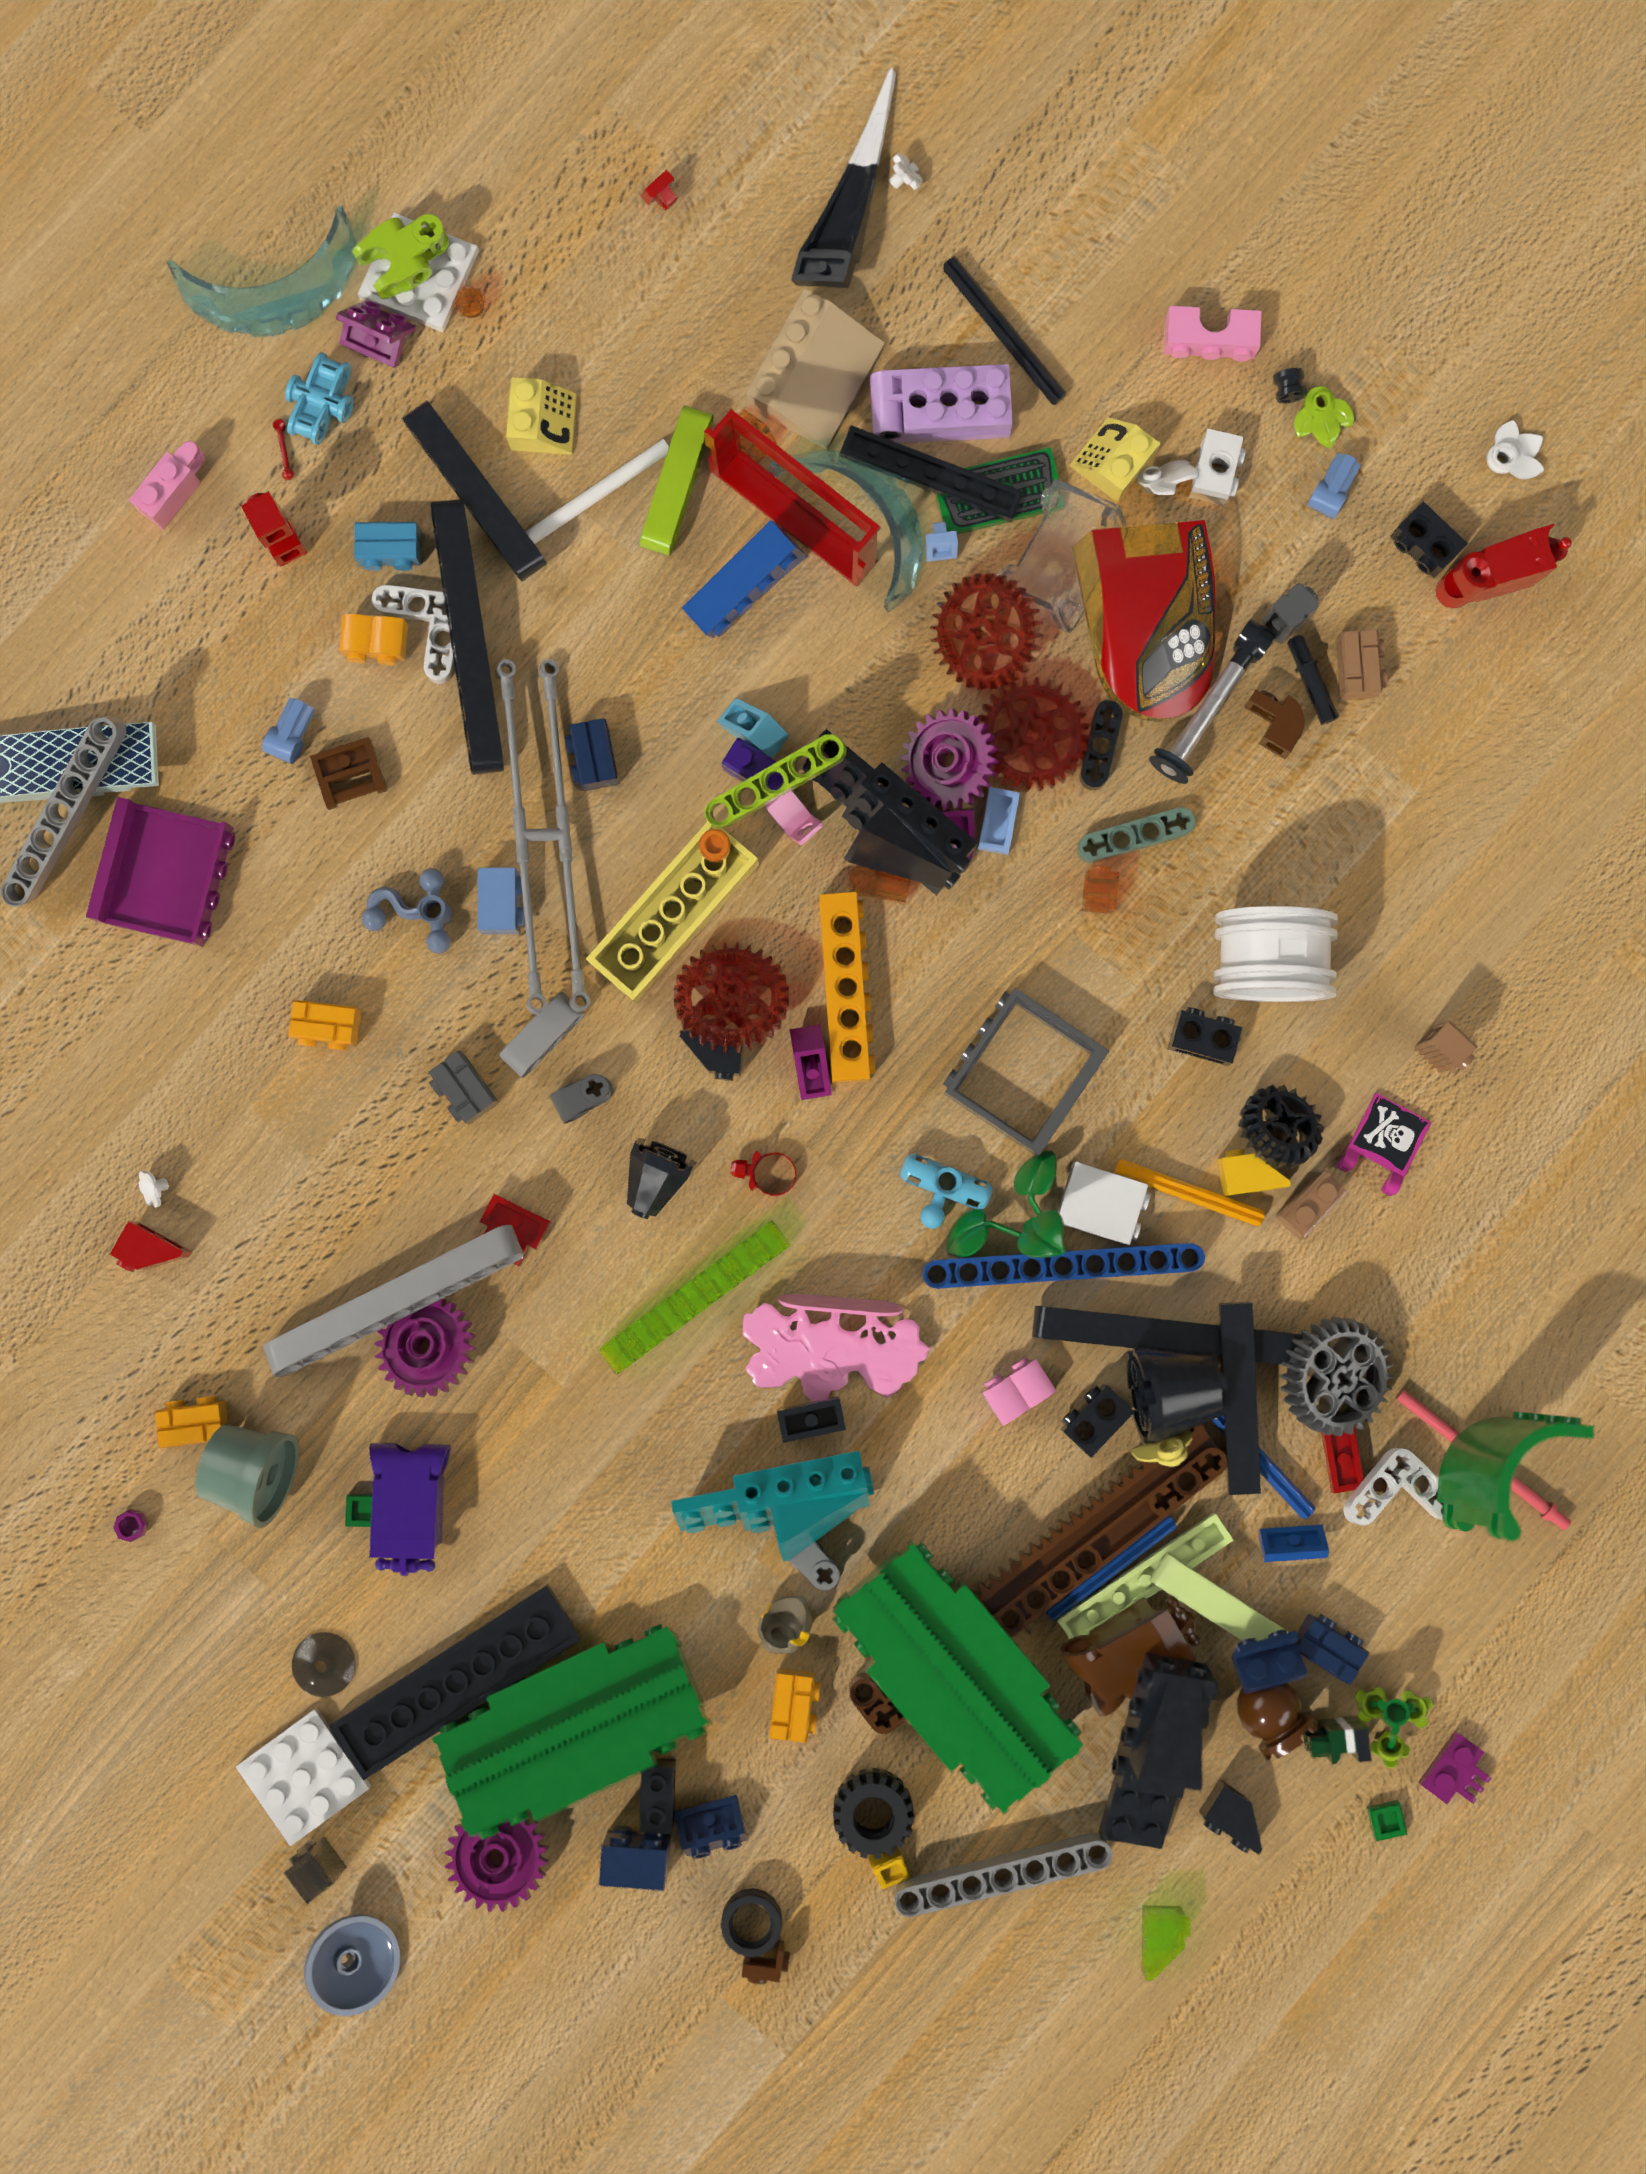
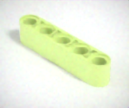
M1168 1553L1165 1554L1149 1579L1152 1583L1242 1641L1249 1638H1256V1641L1263 1640L1275 1631L1285 1630Z

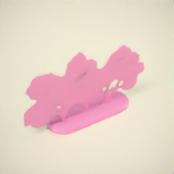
M785 1294L779 1296L778 1301L786 1307L797 1309L791 1316L781 1315L777 1309L766 1303L755 1308L752 1314L747 1313L743 1316V1336L760 1348V1352L752 1356L745 1368L752 1377L753 1383L760 1388L782 1387L785 1382L798 1376L801 1379L803 1394L811 1401L827 1399L830 1397L832 1390H840L848 1383V1373L851 1371H858L870 1389L884 1397H890L900 1389L903 1383L909 1382L917 1375L918 1362L925 1360L927 1353L930 1351V1347L920 1340V1327L914 1320L903 1319L896 1322L890 1328L878 1320L877 1316H896L904 1310L901 1305L887 1301L809 1294ZM806 1310L832 1312L831 1319L811 1324ZM840 1313L866 1315V1324L857 1331H846L839 1325ZM798 1321L796 1330L792 1331L790 1329L791 1323ZM872 1327H876L875 1332L882 1331L886 1343L879 1344L874 1339ZM868 1330V1336L862 1338V1332ZM889 1331L895 1332V1339H891L888 1335Z

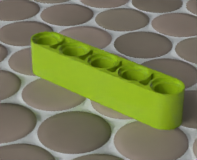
M685 405L682 407L640 539L641 548L668 556L672 554L706 449L704 431L707 427L712 429L714 414Z
M832 734L816 739L709 801L704 813L706 820L711 825L721 828L733 825L842 762L847 750L845 743L839 737ZM835 741L839 745L837 756L831 759L826 758L823 754L824 745L827 742ZM802 757H808L811 761V769L806 774H798L795 768L797 760ZM774 773H780L784 779L782 787L778 790H771L768 786V779ZM748 788L753 789L756 794L755 802L750 806H744L741 802L742 792ZM720 804H724L728 809V816L722 822L716 821L713 815L715 807Z

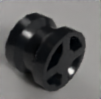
M1288 368L1273 375V383L1278 388L1276 393V401L1278 403H1293L1307 395L1306 387L1302 385V380L1304 379L1302 368Z

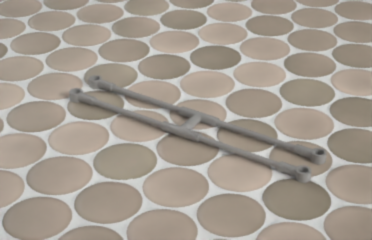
M505 659L499 662L496 668V675L501 680L502 700L505 701L514 796V808L512 810L517 863L520 864L530 972L527 974L529 998L526 1002V1008L532 1014H540L547 1006L546 998L542 995L540 973L537 972L527 864L530 862L528 841H559L560 861L563 863L573 965V971H571L573 996L569 1004L575 1012H583L590 1005V997L585 993L584 975L580 967L571 862L573 861L568 807L565 806L556 713V675L559 672V667L554 660L547 659L542 662L539 668V676L544 680L545 700L548 701L558 805L556 807L557 828L527 829L525 808L522 807L513 711V701L515 700L513 676L516 672V666L511 660ZM501 667H508L511 673H503ZM544 667H551L554 673H546ZM576 997H581L584 1000L585 1005L583 1007H579L575 1003ZM533 999L541 1002L540 1009H535L532 1006L531 1001Z

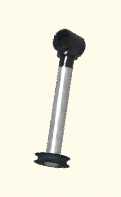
M1250 618L1233 644L1235 654L1170 752L1156 748L1154 749L1156 756L1149 757L1150 763L1157 771L1175 782L1188 783L1187 776H1192L1193 770L1185 761L1250 663L1260 661L1276 637V634Z

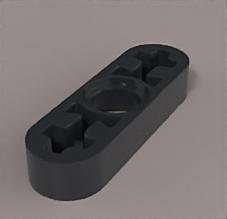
M1111 700L1101 702L1093 714L1079 775L1081 784L1088 790L1102 788L1109 777L1123 716L1120 705ZM1106 709L1112 710L1111 715L1115 716L1116 719L1110 720L1107 731H1096L1095 727L1102 729L1104 723V716L1100 715V713H1104ZM1099 737L1105 738L1109 742V750L1106 753H1097L1092 747L1094 739ZM1095 760H1106V764L1100 762L1098 767V774L1102 778H1098L1096 782H1091V778L1089 775H1086V772H1091Z

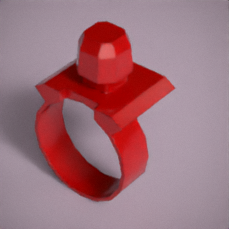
M756 1151L753 1154L752 1164H747V1160H734L730 1170V1174L734 1177L745 1179V1176L750 1177L749 1188L751 1191L758 1188L764 1194L770 1196H781L788 1193L794 1186L797 1178L796 1167L793 1161L786 1155L778 1152L761 1156ZM769 1155L786 1157L795 1169L793 1184L787 1191L781 1194L764 1192L755 1180L757 1164Z

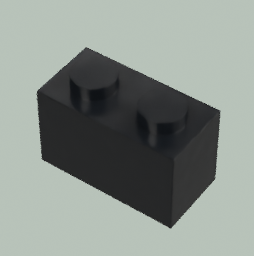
M839 1396L777 1409L783 1443L846 1430Z

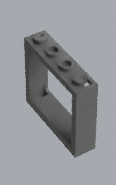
M1015 988L1011 995L1004 992L995 1007L1000 1011L994 1020L987 1017L977 1032L982 1035L977 1045L974 1046L970 1043L960 1059L965 1061L959 1072L952 1069L944 1081L943 1085L947 1087L944 1095L1033 1155L1039 1156L1109 1053V1050ZM1014 1005H1017L1090 1054L1033 1141L957 1091Z

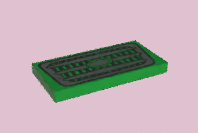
M1051 447L964 468L1023 491L1012 521L1065 509L1066 504ZM935 494L942 522H945L947 532L956 531L957 535L1008 523V521Z

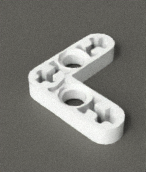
M392 585L377 587L372 594V603L381 615L430 622L424 671L427 677L434 683L443 684L448 682L454 673L451 641L446 646H439L435 643V637L439 632H449L447 615L439 608H433L434 613L430 614L432 611V599H434L436 606L445 607L443 592ZM390 594L394 601L402 602L403 610H400L401 607L398 603L389 602L387 607H384L380 599H385L386 595ZM415 597H421L425 600L426 605L420 612H413L409 609V603ZM433 651L442 654L441 662L446 670L440 671L439 675H436L434 670L431 669L432 666L438 665L439 660L438 655L433 653Z
M1392 1448L1385 1453L1346 1500L1343 1509L1344 1515L1353 1524L1369 1525L1376 1519L1400 1488L1403 1487L1431 1516L1443 1520V1511H1440L1442 1505L1436 1499H1430L1434 1495L1438 1497L1439 1478L1408 1449ZM1396 1457H1404L1402 1459L1403 1469L1396 1468L1398 1462L1395 1460ZM1385 1470L1392 1471V1473L1388 1474ZM1421 1475H1424L1429 1483L1424 1493H1419L1415 1486L1417 1478ZM1382 1477L1386 1481L1387 1489L1382 1495H1377L1374 1492L1373 1485L1376 1479ZM1371 1498L1372 1500H1375L1376 1502L1373 1503V1502H1367V1501ZM1357 1504L1364 1505L1362 1508L1365 1513L1364 1516L1357 1515L1358 1510L1355 1508Z

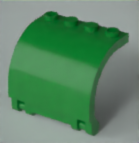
M1513 1411V1418L1492 1417L1472 1424L1462 1431L1451 1443L1441 1463L1437 1502L1443 1503V1524L1447 1528L1464 1532L1472 1530L1474 1525L1487 1527L1488 1534L1493 1538L1511 1542L1518 1540L1521 1535V1528L1510 1510L1512 1479L1522 1458L1534 1446L1550 1438L1575 1437L1594 1439L1595 1426L1581 1424L1582 1418L1515 1411Z

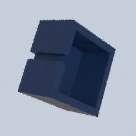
M615 1826L613 1830H608L601 1848L599 1886L664 1891L669 1874L672 1834H638L633 1832V1828L628 1826Z

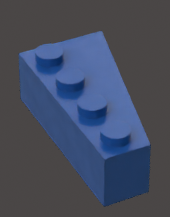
M770 520L682 609L705 635L714 638L716 635L720 637L729 630L732 625L731 622L739 615L745 614L753 606L754 602L802 562L807 555L780 526Z

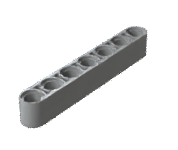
M114 715L98 717L89 724L2 884L0 892L6 904L19 907L38 897L125 738L126 725L119 717ZM105 722L112 728L113 733L110 739L104 736L102 732ZM89 750H93L98 757L96 765H92L88 760ZM75 777H78L83 783L81 792H78L73 786ZM60 804L66 806L68 810L67 819L59 814L58 808ZM45 831H49L54 838L53 845H49L45 841ZM31 857L35 858L39 863L38 872L34 871L30 866ZM16 884H20L25 891L24 898L16 893Z
M1088 1833L911 1877L896 1885L894 1890L895 1907L901 1915L915 1917L1107 1868L1113 1858L1112 1850L1107 1840L1100 1838L1099 1833ZM1101 1845L1104 1847V1852L1101 1856L1093 1858L1088 1855L1089 1849L1092 1846ZM1070 1853L1073 1855V1859L1067 1865H1060L1057 1863L1060 1854ZM1033 1860L1042 1863L1041 1869L1036 1873H1030L1025 1870L1026 1865ZM1001 1868L1011 1871L1010 1877L1004 1881L994 1878L996 1871ZM969 1876H975L980 1880L979 1884L971 1889L966 1888L963 1885V1881ZM937 1884H944L949 1888L948 1892L943 1896H936L931 1891ZM913 1892L917 1895V1900L912 1904H905L900 1900V1897L903 1893Z

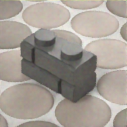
M1300 583L1296 584L1286 595H1283L1272 605L1262 620V626L1276 634L1274 640L1277 643L1283 644L1294 632L1296 633L1306 625L1318 609L1317 594L1308 586L1305 587Z
M460 1050L429 1072L433 1078L429 1084L439 1097L445 1095L450 1101L451 1105L447 1108L458 1123L463 1120L466 1124H471L499 1104L497 1098L465 1054Z

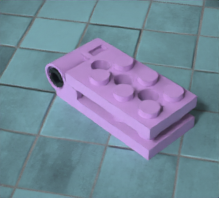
M1009 364L883 370L875 372L870 376L873 434L897 443L1010 438L1012 407ZM974 401H981L984 404L978 405ZM949 402L953 406H945L942 403ZM913 404H920V405H922L923 407H921V408H916V407H913L912 405H913Z

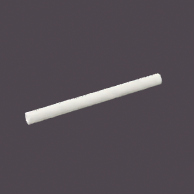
M664 439L660 440L525 532L532 542L536 544L665 457L669 449L668 444Z

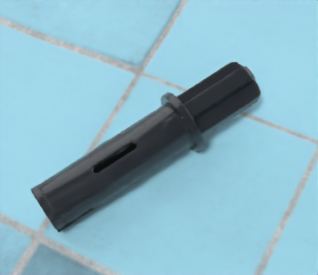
M1297 635L1290 638L1287 644L1297 665L1295 672L1300 673L1320 724L1324 725L1340 718L1316 665L1319 661L1318 659H1313L1304 636Z

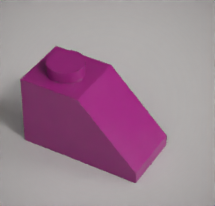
M821 1025L789 1029L801 1100L832 1095Z

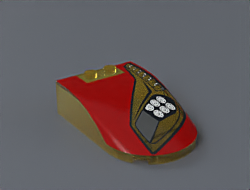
M1205 520L1091 530L1072 547L1099 680L1113 702L1117 700L1130 711V715L1153 722L1176 719L1192 710L1202 701L1209 690L1214 671L1216 589L1212 554Z

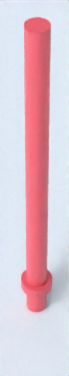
M1404 1389L1397 1394L1396 1400L1451 1443L1460 1434ZM1513 1476L1511 1490L1541 1513V1518L1545 1521H1552L1563 1531L1569 1527L1571 1520L1558 1511V1506L1555 1503H1548Z

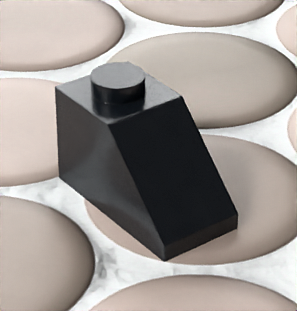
M680 1030V1038L706 1070L711 1074H715L714 1079L733 1081L734 1076H741L744 1048L743 1036Z

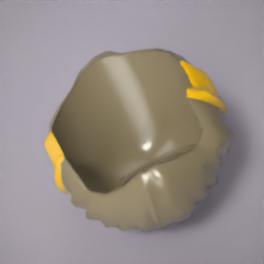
M788 1596L769 1602L767 1610L760 1615L759 1627L757 1628L764 1649L774 1654L794 1653L806 1644L812 1626V1617L806 1605V1598Z

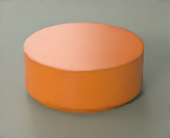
M710 829L703 833L699 840V849L702 856L711 862L724 860L731 850L728 835L719 829Z

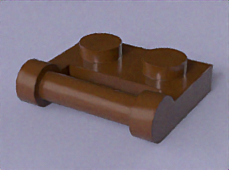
M370 737L310 756L328 810L337 808L339 803L376 791L378 794L388 791ZM371 772L373 780L336 792L332 791L331 784Z

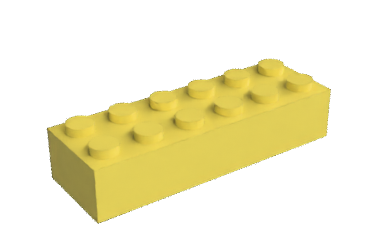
M707 821L590 953L586 960L623 994L637 1004L759 866L758 858L723 828L713 826ZM710 829L722 830L730 839V853L724 860L719 862L706 860L699 849L701 836Z

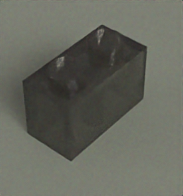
M323 1836L316 1843L311 1838L288 1859L291 1865L284 1874L305 1903L309 1904L332 1886L347 1866L325 1836Z

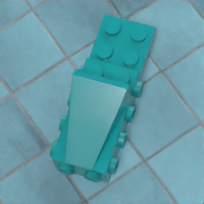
M854 1451L734 1475L733 1489L673 1500L671 1505L673 1515L680 1530L687 1533H698L705 1530L706 1526L716 1524L719 1527L731 1526L736 1524V1520H742L745 1531L751 1530L752 1533L765 1532L770 1529V1526H774L777 1544L783 1562L794 1558L860 1508L870 1506L869 1496L875 1494L869 1466H862L860 1451Z

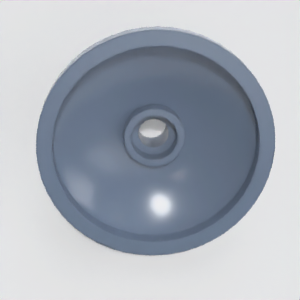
M355 1914L332 1922L315 1938L306 1956L304 1981L310 1997L321 2009L337 2016L357 2015L371 2009L388 1994L398 1975L400 1967L398 1941L392 1930L381 1920L373 1916ZM345 1954H350L349 1959L345 1963H341L342 1957Z

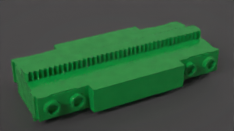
M911 1539L903 1550L895 1551L849 1592L845 1591L836 1600L837 1604L833 1606V1612L836 1616L832 1619L843 1633L850 1631L857 1639L853 1644L865 1659L869 1656L872 1657L865 1665L866 1672L949 1771L952 1772L962 1764V1767L959 1769L971 1785L977 1782L984 1790L981 1797L992 1810L998 1807L1005 1814L1015 1801L1023 1799L1034 1788L1041 1787L1050 1779L1052 1772L1068 1758L1071 1760L1080 1752L1079 1749L1083 1746V1743L1078 1736L1082 1731L1070 1717L1066 1721L1057 1712L1061 1706L1049 1692L1045 1695L1042 1694L1050 1687L1048 1680L964 1581H961L955 1588H952L951 1585L955 1581L943 1567L937 1570L930 1561L934 1556L922 1542L916 1545Z
M662 1624L651 1627L644 1631L646 1637L634 1642L633 1638H629L616 1644V1651L612 1652L608 1643L602 1642L486 1697L491 1710L488 1711L487 1707L478 1709L468 1715L469 1721L458 1725L457 1721H454L439 1728L441 1734L432 1737L434 1744H437L441 1755L439 1758L446 1774V1784L450 1794L456 1800L462 1816L460 1819L464 1831L468 1832L469 1837L480 1835L481 1840L487 1839L499 1833L498 1826L510 1822L511 1826L527 1820L529 1818L528 1812L530 1811L534 1821H542L659 1765L654 1752L658 1751L659 1755H663L676 1749V1742L685 1737L692 1741L707 1734L705 1728L713 1724L705 1714L704 1707L706 1706L681 1649L683 1645L672 1628L668 1626L663 1628Z

